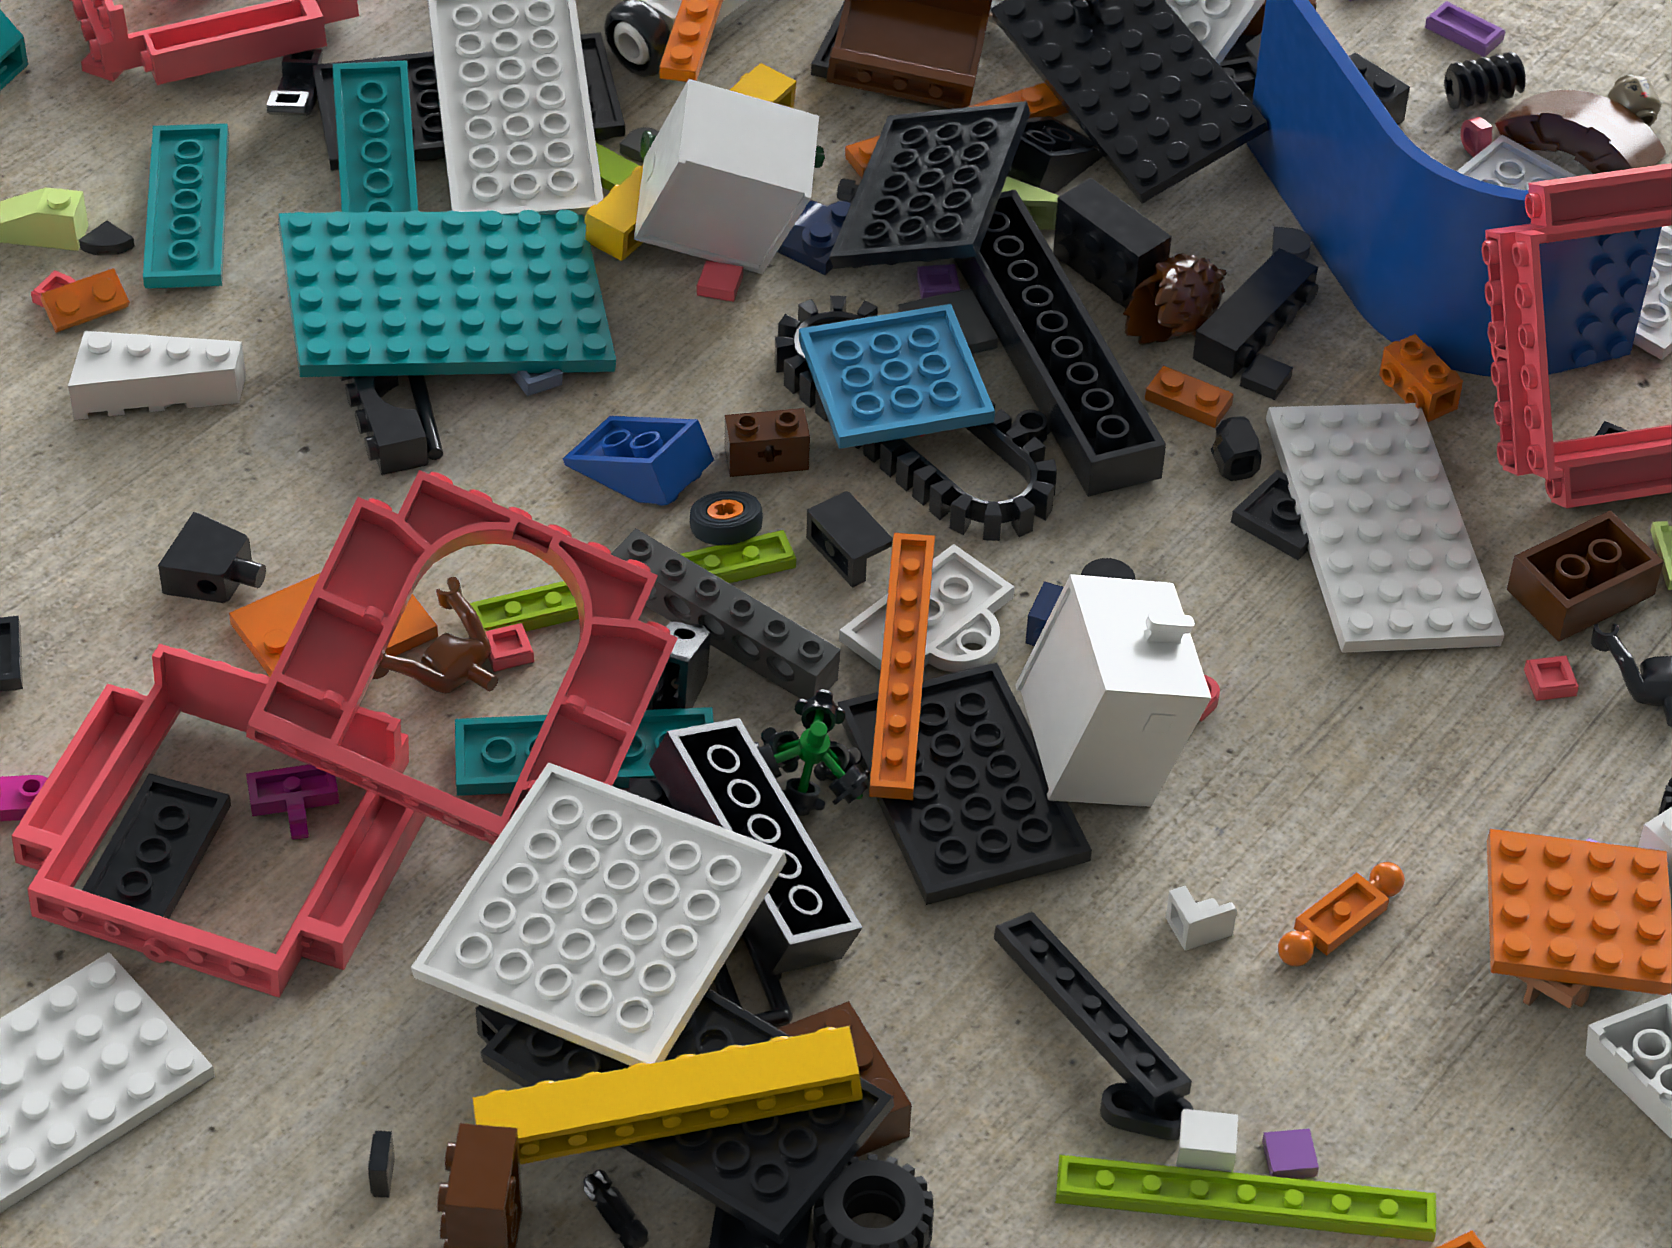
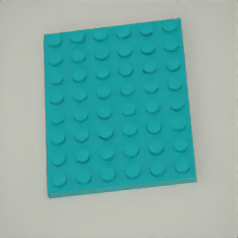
M494 210L472 212L336 211L332 213H279L278 228L299 377L517 373V371L547 373L551 369H560L562 373L615 372L616 355L590 242L585 240L586 224L584 223L583 214H577L571 210H561L557 214H539L533 210H524L519 214H501Z

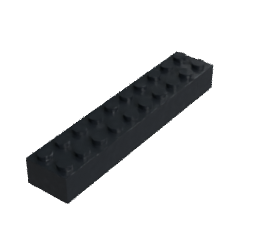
M1016 189L1001 192L978 255L966 259L954 258L961 273L1036 406L1047 417L1054 438L1087 496L1161 479L1166 443Z

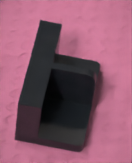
M848 491L807 509L806 538L852 588L865 582L867 558L892 547L893 538Z

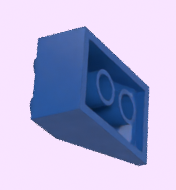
M609 416L563 458L565 466L638 503H654L659 506L674 502L679 497V493L691 482L699 479L702 472L714 461L698 419Z

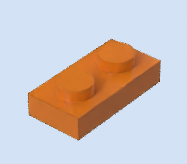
M114 268L41 293L40 298L56 333L129 306V299Z
M1164 365L1147 386L1145 392L1146 401L1213 428L1217 427L1232 406L1234 396L1232 392Z

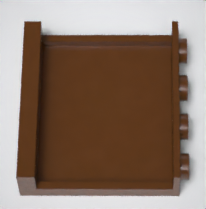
M845 0L835 44L830 55L826 82L952 109L969 107L992 0Z

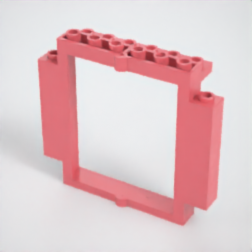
M69 0L72 1L77 21H80L84 39L89 43L92 59L94 62H101L105 75L143 66L145 73L152 72L157 85L327 46L324 24L359 16L357 0H275L128 34L122 4L114 6L112 0Z
M1672 163L1528 183L1529 194L1525 197V209L1528 217L1531 218V224L1485 230L1486 241L1482 243V258L1484 263L1488 265L1489 281L1485 284V298L1488 305L1491 306L1492 322L1488 324V338L1491 343L1492 357L1495 361L1491 364V378L1493 384L1497 386L1498 402L1494 404V418L1497 425L1500 426L1501 442L1497 444L1498 461L1503 466V470L1517 476L1535 474L1545 478L1546 492L1549 498H1551V502L1564 508L1671 493L1672 424L1553 442L1539 244L1672 225Z
M159 643L152 655L155 684L147 696L142 695L133 689H124L107 683L11 835L15 863L39 870L28 887L31 916L142 952L147 958L157 963L169 961L278 998L283 993L302 957L344 970L427 817L368 790L364 794L276 954L73 888L180 712L247 732V724L270 677L264 674H255L230 666L223 661H214L192 654L184 649H176ZM359 706L340 746L403 774L409 763L408 735L401 733V719L392 717L384 712H376Z

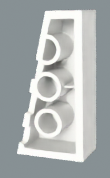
M84 331L68 384L74 420L89 419L88 413L108 411V417L125 415V409L149 407V412L165 411V408L179 403H184L187 408L239 403L246 378L242 341Z

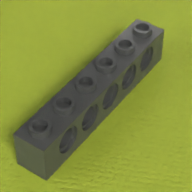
M635 528L611 553V555L625 561L629 559L640 561L647 565L652 573L658 575L645 605L646 607L671 622L677 621L688 625L700 624L704 626L711 634V646L796 697L807 700L815 696L818 690H829L838 680L841 649Z

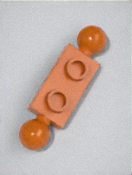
M1392 862L1379 863L1371 870L1369 882L1356 872L1299 915L1295 920L1294 929L1296 931L1284 934L1278 943V954L1282 961L1290 966H1302L1312 958L1314 946L1327 956L1381 915L1388 908V897L1398 894L1404 886L1405 877L1402 869Z

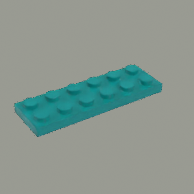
M407 61L333 64L342 212L418 211Z
M228 123L153 126L143 266L144 289L222 286L229 149Z
M713 707L646 710L613 783V787L629 788L630 778L657 779L649 766V762L667 731L714 723ZM547 715L455 719L457 796L512 793Z

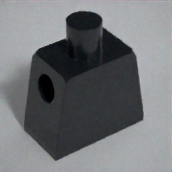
M196 512L192 513L158 564L163 594L217 603L228 602L240 584L257 589L260 588L266 576V566L252 561L250 541L246 534Z
M677 621L669 622L666 628L670 630L671 635L678 637L646 710L693 708L707 679L711 640L710 632L700 624L688 625ZM675 678H676V680H675L674 684H678V685H679L677 689H675V688L671 685V682H672Z

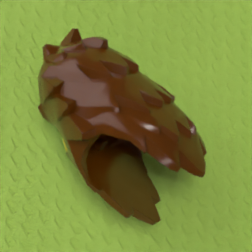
M1184 253L1176 254L1174 257L1165 260V262L1157 263L1155 265V273L1134 289L1131 295L1133 298L1123 313L1124 316H1127L1125 323L1126 336H1139V344H1147L1154 341L1156 343L1166 342L1183 334H1190L1195 338L1196 330L1219 308L1223 293L1225 292L1222 281L1227 274L1226 270L1218 269L1208 258L1198 259L1194 255L1186 256Z

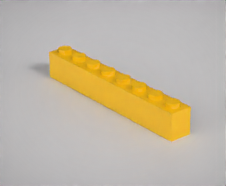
M760 63L749 73L743 74L739 82L730 91L794 109L797 81ZM643 165L637 166L632 174L620 185H615L609 194L598 204H593L588 209L584 219L586 224L585 240L590 242V245L620 261H623L643 243L634 240Z
M849 1026L841 1028L827 1027L810 1034L794 1037L780 1036L768 1042L746 1046L732 1045L720 1051L699 1055L684 1054L673 1060L652 1064L637 1063L625 1069L604 1073L590 1072L578 1078L557 1082L542 1081L530 1087L509 1091L495 1090L487 1095L472 1097L477 1125L518 1128L520 1165L863 1099L859 1069Z

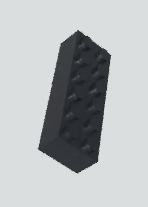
M736 718L667 731L651 758L649 766L674 810L785 851V865L744 930L768 975L772 976L842 959L863 927L741 719Z

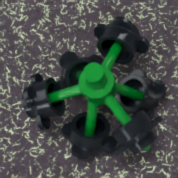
M824 689L818 690L815 696L807 700L799 699L795 703L794 710L796 714L802 716L801 721L806 729L801 734L800 739L794 731L777 732L773 727H769L761 733L764 746L758 748L775 779L782 776L779 768H782L786 773H792L797 770L799 759L805 762L801 778L787 780L785 789L782 790L796 815L799 816L808 815L810 810H824L825 801L818 798L820 793L819 786L810 781L814 764H817L814 767V776L819 781L827 779L833 781L828 787L836 796L832 801L834 805L843 798L848 804L855 799H862V793L868 788L864 781L871 773L868 769L862 773L856 766L862 760V754L856 747L847 749L836 741H830L827 733L834 728L835 724L844 722L846 712L844 709L837 707L832 700L833 694Z

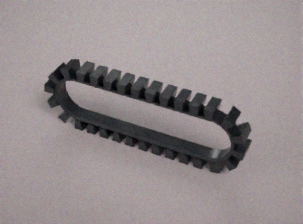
M830 296V312L819 313L813 299L798 304V320L785 314L778 323V337H775L774 355L776 373L784 372V386L793 394L800 390L799 399L809 408L815 404V413L825 422L828 418L805 355L802 352L799 342V329L878 316V306L865 300L856 315L846 312L847 296ZM1002 409L995 414L994 423L965 428L1019 472L1027 481V488L1018 496L1008 500L985 501L967 494L902 438L864 445L863 455L873 463L880 459L879 468L890 478L896 473V483L906 492L913 487L912 497L923 506L929 502V512L936 518L941 520L950 512L949 529L963 536L971 524V520L984 523L983 540L1000 541L1001 523L1011 522L1018 537H1021L1033 531L1034 515L1046 521L1052 511L1057 477L1055 459L1045 461L1046 446L1036 437H1033L1028 442L1029 431L1019 423L1012 427V417ZM863 445L854 446V447H855L856 449H859V448L862 447Z

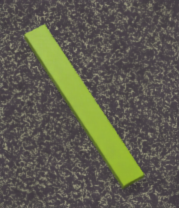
M784 530L754 536L744 542L733 545H715L680 554L729 584L796 568V556ZM564 581L470 603L476 611L485 631L522 623L525 632L579 619L574 596H572Z
M1059 1155L1055 1203L1428 1242H1434L1436 1236V1193Z

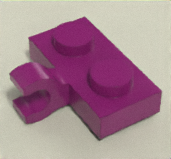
M310 764L246 773L252 817L287 812L291 840L309 838L305 809L340 804L336 776Z

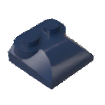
M810 200L777 252L826 275L833 268L830 254L852 203L838 201L825 205Z

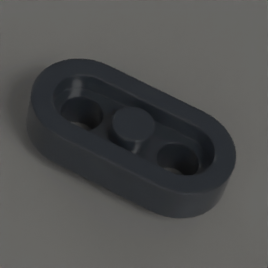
M1115 1083L1108 1086L1102 1094L1100 1114L1102 1119L1114 1128L1174 1141L1180 1139L1182 1111L1184 1109H1194L1190 1102L1182 1097L1151 1110L1127 1083Z

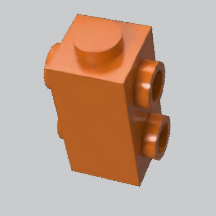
M1416 334L1400 341H1394L1384 347L1379 376L1405 403H1416L1415 407L1417 409L1422 407L1427 422L1458 409L1463 380L1455 370H1452Z

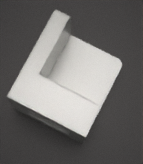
M1182 886L1169 891L1165 918L1186 951L1232 936L1237 909L1232 902L1219 906L1213 898L1196 903L1187 887Z
M1184 1109L1181 1114L1176 1167L1233 1172L1237 1150L1238 1115Z

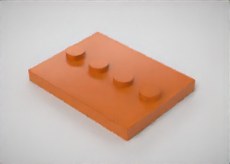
M321 573L229 613L230 624L269 677H271ZM413 594L385 650L386 655L397 656L438 637L437 624Z

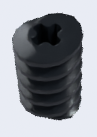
M1512 51L1504 53L1502 56L1496 54L1489 58H1477L1476 61L1471 59L1463 63H1452L1447 68L1444 78L1447 101L1453 110L1460 108L1462 102L1466 107L1473 106L1475 99L1479 104H1484L1487 102L1488 96L1493 102L1498 101L1501 98V93L1503 97L1509 99L1513 97L1515 89L1517 92L1522 93L1525 91L1526 75L1522 60Z

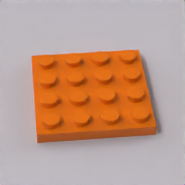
M1490 829L1487 838L1491 973L1658 995L1672 994V914L1667 851Z

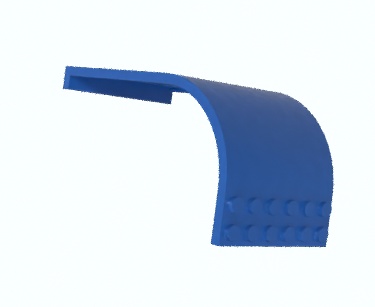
M1266 0L1252 104L1267 120L1268 131L1247 142L1248 148L1305 233L1309 235L1311 242L1353 305L1376 331L1390 342L1400 341L1416 334L1452 370L1491 377V364L1495 361L1492 357L1491 343L1488 338V324L1492 322L1491 306L1488 305L1485 298V284L1489 281L1488 265L1484 263L1482 258V243L1486 241L1485 230L1531 224V218L1528 217L1525 209V197L1529 194V190L1502 187L1471 178L1448 168L1423 152L1400 129L1309 0ZM1662 227L1539 244L1548 375L1583 368L1631 354Z

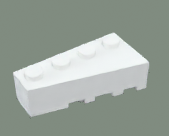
M1670 993L1589 1024L1585 1056L1672 1139V994Z

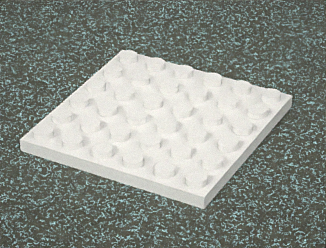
M548 762L411 966V971L415 979L630 1066L637 1063L652 1064L662 1062L672 1049L785 865V851Z

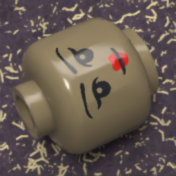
M1625 75L1614 83V87L1608 93L1607 98L1632 111L1648 127L1656 121L1657 115L1661 110V102L1651 81L1643 76Z

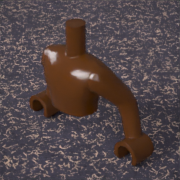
M456 577L447 579L450 591L436 589L437 598L442 608L455 610L469 638L456 637L450 633L442 634L426 649L422 655L421 663L411 659L386 655L385 651L372 679L382 678L390 670L409 676L426 687L444 694L459 688L468 680L489 692L497 686L498 677L482 668V665L491 654L489 639L476 611L463 597L460 582Z

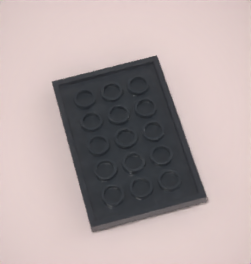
M1027 101L888 115L830 254L834 269L860 268L883 264L895 265L918 261L931 262L933 260L952 258L966 259L977 256L1031 114Z
M998 663L924 680L913 800L876 798L925 904H932L1091 861L1092 849L1068 802L1051 801L1047 798L1049 788L1033 732ZM879 692L838 702V707L846 712L842 725L852 746L859 749L862 754L860 763L863 770L866 771L868 769L870 772ZM871 773L867 776V779H868L869 783H870Z

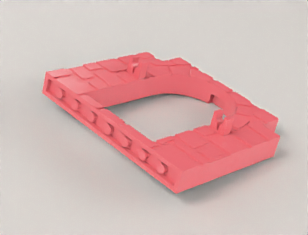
M419 470L398 514L392 512V508L388 504L378 499L370 498L367 501L357 497L247 724L246 737L493 845L548 762L613 786L678 637L671 635L670 630L659 623L639 621L658 577L644 563L633 559L627 561L611 555V551L599 543L588 542L586 544L573 538L571 533L563 527L553 524L543 525L532 520L531 515L520 508L509 507L507 509L493 503L492 498L481 491L474 489L466 491L453 485V482L443 474L437 472H430L428 474ZM481 544L516 546V548L525 550L551 565L564 580L572 596H574L580 623L579 643L575 655L501 817L340 746L420 579L435 562H438L443 557L462 549V547Z

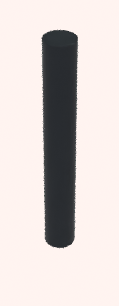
M408 375L416 411L426 434L428 458L431 460L440 459L443 456V449L424 375Z

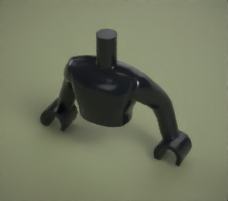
M1594 624L1591 637L1592 646L1599 651L1611 652L1633 699L1638 703L1663 706L1667 725L1672 727V656L1647 658L1640 664L1639 671L1633 656L1618 637V624H1612L1610 633L1602 632L1598 624Z

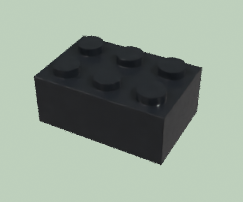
M1089 178L1058 197L1053 253L1059 261L1075 270L1087 282L1092 283L1107 294L1114 302L1126 308L1133 298L1131 295L1134 289L1155 273V265L1169 259L1172 236L1098 182Z

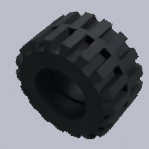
M867 1154V1160L860 1161L857 1156L852 1157L847 1166L841 1170L814 1203L813 1241H815V1248H930L934 1199L932 1191H927L928 1183L923 1176L915 1177V1168L909 1164H905L903 1167L899 1166L897 1158L888 1156L886 1161L877 1160L878 1154ZM865 1213H878L891 1218L894 1223L883 1228H867L856 1224L851 1219Z

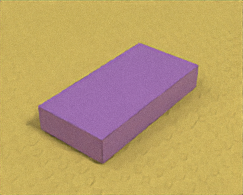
M1445 1L1426 18L1425 28L1482 57L1487 56L1504 41L1506 31L1448 1Z

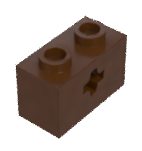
M797 408L725 415V454L729 476L738 477L809 470L810 434L805 409Z

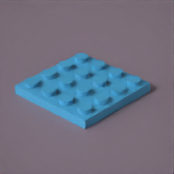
M951 304L799 329V342L839 449L994 423V407Z

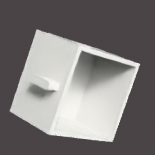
M688 79L644 158L634 240L719 263L742 266L744 270L763 274L811 199L819 116Z
M1070 574L1015 685L1016 690L1021 691L1049 788L1047 793L1048 800L1152 807L1211 700V695L1190 634L1195 623L1191 616L1184 615L1174 583Z

